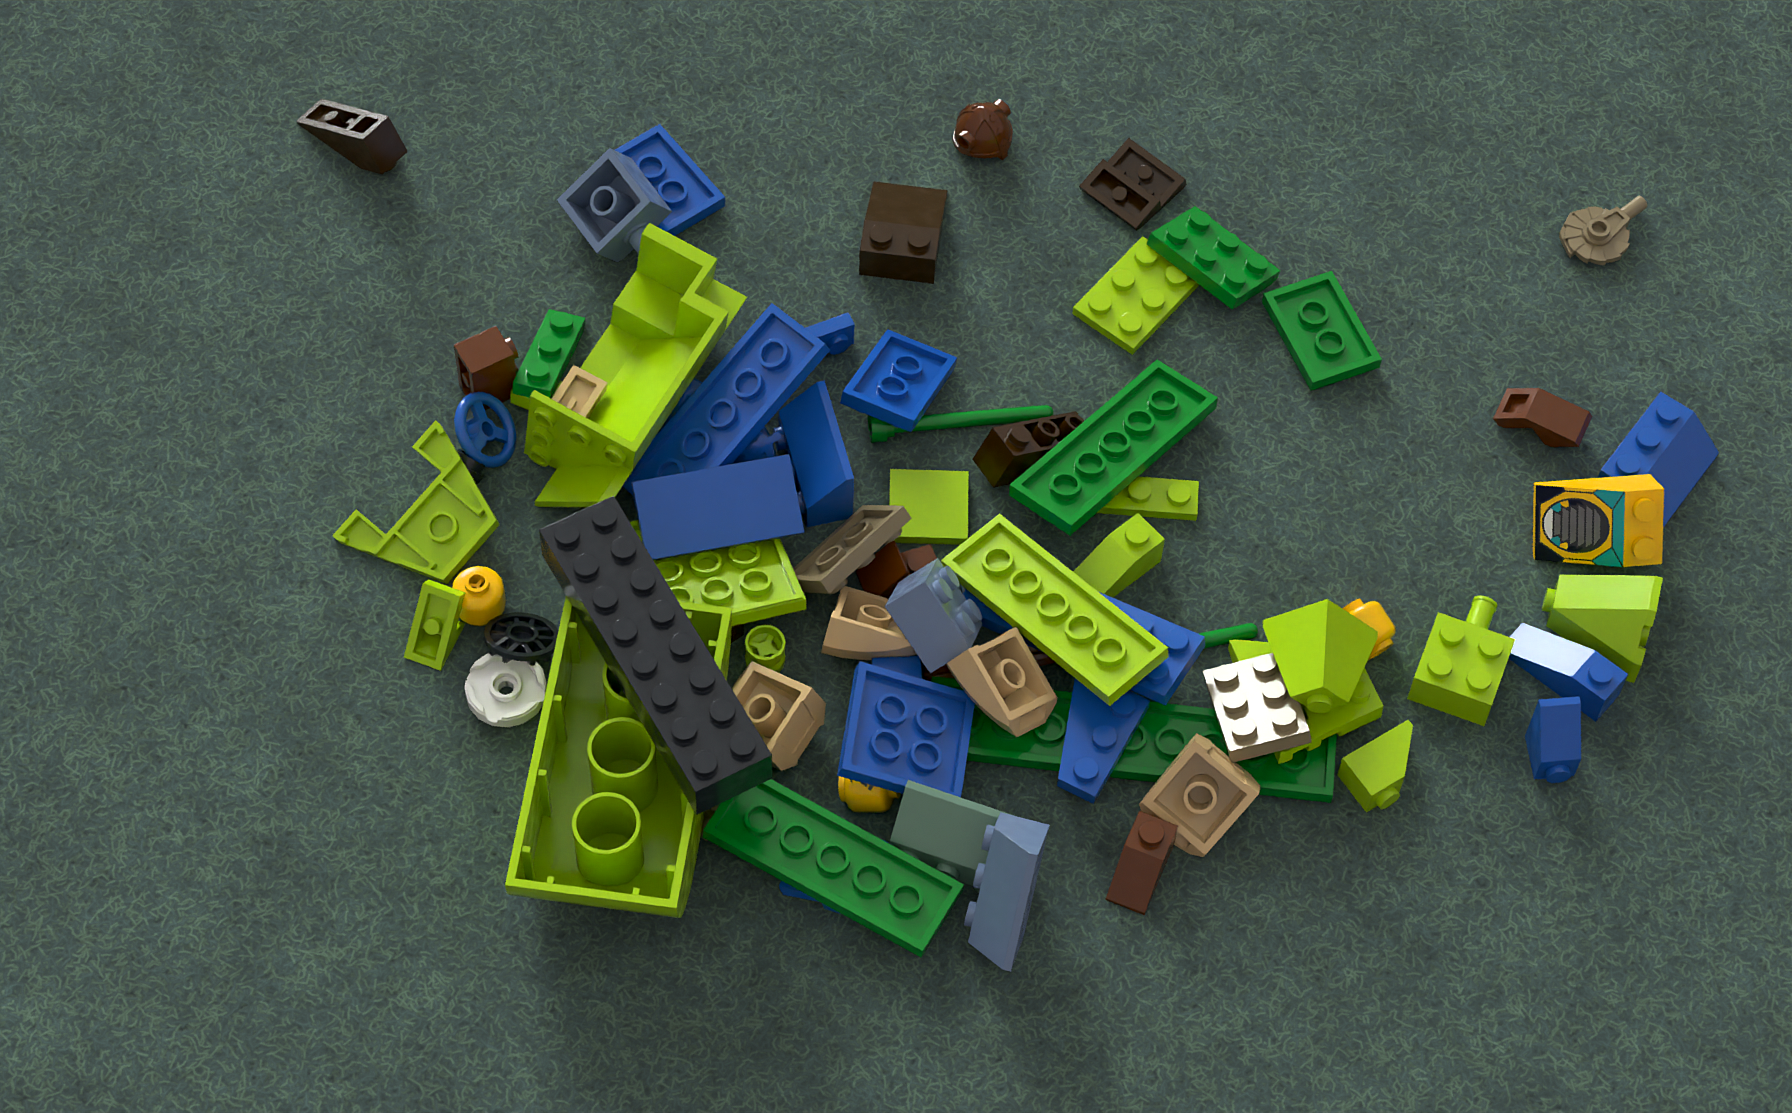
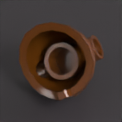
M1000 99L993 103L977 102L971 105L968 104L961 110L957 118L953 135L955 148L962 154L974 158L998 157L1004 160L1008 156L1013 136V128L1007 118L1011 114L1009 106Z

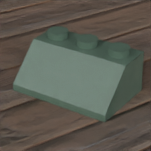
M908 780L890 838V844L949 877L973 886L978 864H986L989 852L981 849L987 825L995 826L1002 811ZM974 888V890L977 893H979L980 889Z

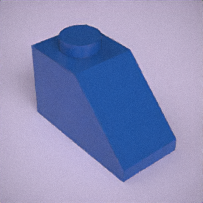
M1579 696L1538 700L1525 734L1534 779L1546 778L1550 783H1560L1575 775L1581 761V702Z

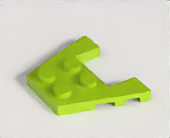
M435 420L412 448L441 472L388 533L385 534L356 509L332 536L341 544L448 584L497 529L500 523L444 428Z
M1229 640L1228 651L1233 663L1273 653L1269 642ZM1364 668L1349 703L1333 707L1325 713L1312 712L1300 703L1310 730L1312 743L1273 753L1279 764L1291 760L1293 753L1304 748L1307 751L1313 750L1321 745V740L1336 733L1339 736L1345 735L1381 718L1383 704L1366 669Z

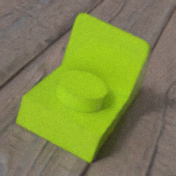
M429 579L422 584L404 658L440 671L442 670L466 624L458 621L465 592Z

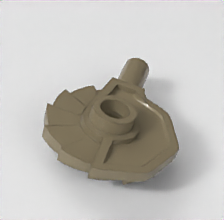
M1637 196L1621 209L1615 207L1608 210L1595 206L1571 212L1559 234L1560 241L1569 258L1576 255L1587 264L1589 261L1598 265H1605L1606 263L1620 260L1621 255L1627 251L1630 245L1628 243L1630 229H1626L1629 221L1647 208V202L1643 197Z

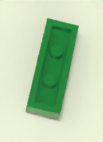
M551 309L548 310L513 381V394L530 398L532 392L536 390L552 399L585 328V317Z

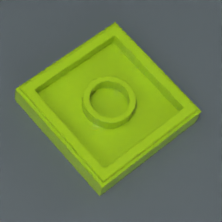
M890 469L889 505L904 506L912 518L901 528V535L894 541L896 543L960 545L968 539L969 471Z

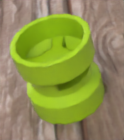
M759 625L750 630L745 639L746 666L753 661L780 673L784 668L786 660V642L783 633L778 628L771 625Z

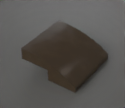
M1128 138L1108 162L1102 159L1080 184L1079 188L1137 231L1182 191L1187 184L1184 177Z

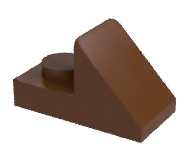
M892 541L875 554L872 562L863 568L857 569L856 574L864 592L889 599L899 581L934 561L937 557L931 544L900 553L896 542Z

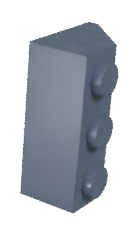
M1000 812L995 826L987 825L981 849L989 852L986 864H978L973 888L980 889L977 902L970 901L964 926L971 927L969 944L1002 970L1011 972L1025 934L1050 825Z

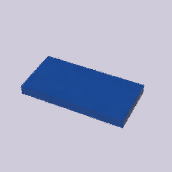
M789 454L639 480L631 483L642 543L653 561L804 533Z

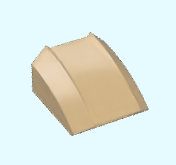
M847 586L841 589L835 611L833 610L821 653L857 660H872V658L905 657L917 654L884 607L888 601L887 598Z
M1017 627L1006 631L994 640L981 646L976 645L967 649L947 663L948 669L968 697L990 719L1015 737H1019L1046 723L1057 703V696Z
M752 661L739 676L732 690L771 752L772 767L783 771L798 765V759L818 728L824 725L826 703L812 687Z
M1196 733L1149 790L1139 806L1144 813L1178 825L1175 846L1191 855L1204 857L1259 795L1260 785L1248 771L1244 770L1236 762L1231 763L1230 757L1215 746L1211 740Z

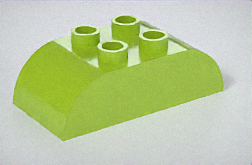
M566 596L505 882L507 894L681 918L692 885L705 811L698 815L694 812ZM678 601L727 680L731 645L732 608Z

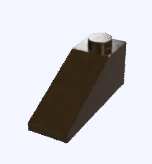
M320 99L296 121L302 128L359 168L383 175L385 172L393 169L397 161L408 152L389 116Z

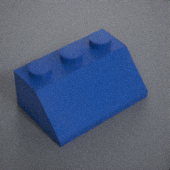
M825 380L819 381L778 411V427L773 428V432L779 431L782 437L775 442L777 451L784 450L785 454L790 456L800 512L804 516L807 527L845 520L853 515L854 476Z
M1660 392L1602 467L1598 478L1651 474L1664 488V528L1718 456L1719 452L1695 412Z

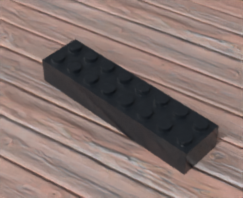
M609 497L539 529L543 558L696 815L772 779L771 752L615 497Z

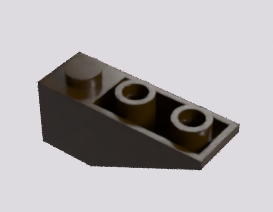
M1074 411L993 427L972 460L993 488L1009 485L1082 424L1084 420Z

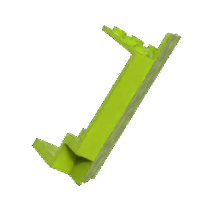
M651 223L647 225L641 234L636 271L613 303L610 325L580 367L586 372L608 382L606 392L590 417L586 418L536 390L530 395L524 453L540 466L546 467L549 465L556 468V471L535 500V506L590 507L617 495L747 299L745 295L714 280L717 258Z

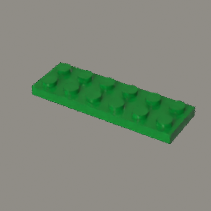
M1156 360L1013 481L1009 487V496L1071 536L1212 413L1217 407L1218 397L1161 361Z
M772 779L721 803L703 829V838L920 958L926 952L964 888V884Z

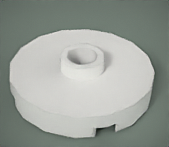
M487 653L475 661L471 667L464 689L468 706L479 720L491 726L512 727L524 724L537 715L543 706L547 683L543 669L537 662L534 666H530L526 661L511 660L508 663H504L501 656L497 654L491 656ZM506 686L513 688L510 694L503 695L499 692L501 688Z

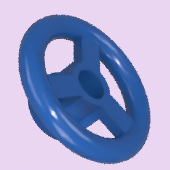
M473 392L465 396L458 404L454 418L455 433L461 448L467 456L484 464L487 468L504 465L512 457L516 447V428L510 412L499 399L491 394ZM483 404L489 406L498 415L503 429L496 427L493 421L487 417ZM471 408L474 418L466 420L467 413ZM496 440L504 443L503 449L498 455L488 456L481 453L482 448L488 442Z

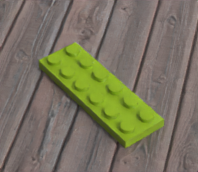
M1000 513L941 560L944 567L949 566L954 571L959 584L1013 628L1017 627L1024 637L1109 706L1169 657L1166 645Z

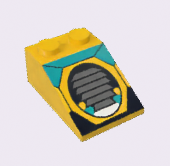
M1651 474L1535 482L1533 498L1534 560L1616 567L1662 564L1664 488Z

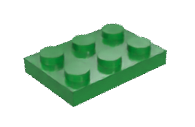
M1196 206L1153 231L1147 241L1149 247L1232 310L1270 286L1277 280L1281 271L1264 256L1258 254L1235 234L1230 233Z
M1332 271L1263 293L1262 303L1310 391L1380 368L1382 358Z

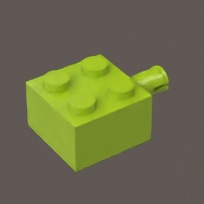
M1475 596L1466 621L1438 612L1407 699L1485 726L1515 639L1488 630L1493 614L1496 612L1497 603L1486 596Z

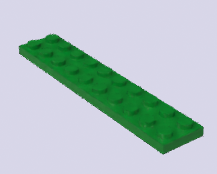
M932 676L931 682L964 691L956 679ZM1053 690L1057 696V703L1046 723L1019 737H1015L1001 728L975 704L966 761L1059 771L1072 692ZM1150 701L1146 714L1110 777L1156 783L1196 733L1211 740L1215 746L1229 756L1214 709L1169 703L1163 705L1159 702ZM1337 733L1321 740V745L1313 750L1307 751L1304 748L1293 753L1292 759L1285 763L1279 764L1274 753L1236 763L1248 771L1260 785L1259 795L1331 803L1334 788Z

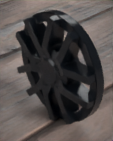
M512 612L499 615L486 624L484 642L490 649L489 654L491 656L496 654L501 656L504 663H508L511 660L526 661L530 666H534L536 660L543 659L546 662L550 660V655L555 650L559 630L551 621L544 617L531 613ZM509 621H513V624H512V625L505 624V623H506V622H509ZM519 621H526L529 624L519 623ZM535 624H538V625H540V626H542V627H541V628H535Z

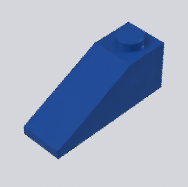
M1524 623L1510 636L1515 639L1509 659L1562 698L1579 696L1581 711L1595 722L1620 695L1628 673L1596 650Z

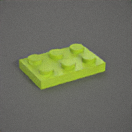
M1143 236L1073 307L1072 312L1073 315L1132 355L1199 286L1193 279L1147 245L1148 239Z

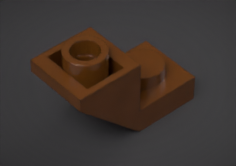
M1507 388L1493 419L1498 426L1503 428H1533L1541 441L1550 447H1579L1592 419V415L1589 411L1540 388Z

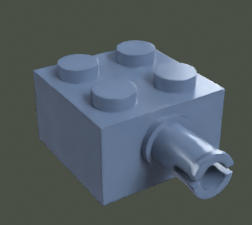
M611 148L557 199L595 252L615 262L624 259L633 249L639 255L641 234L647 225L651 223L658 226L672 212L632 158Z
M938 558L899 581L884 606L930 673L971 648L983 624L979 608L973 600H966L962 594L963 586L959 584L954 571L949 566L944 567Z

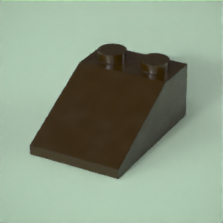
M874 181L863 226L859 253V275L934 284L948 190Z

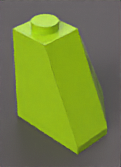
M1559 575L1555 589L1547 588L1542 611L1549 613L1546 626L1564 639L1596 650L1628 673L1626 681L1634 683L1646 652V648L1643 647L1647 643L1650 628L1653 626L1663 578L1634 575Z
M1329 599L1263 620L1264 632L1291 698L1315 713H1325L1333 707L1349 703L1377 641L1378 631Z

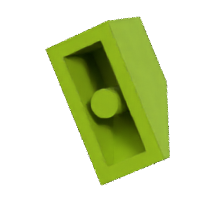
M1409 720L1358 748L1341 760L1337 775L1366 812L1376 806L1381 810L1385 809L1400 797L1399 792L1405 777L1413 725Z

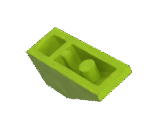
M1137 513L1111 532L1073 572L1096 591L1113 598L1161 562L1165 539Z

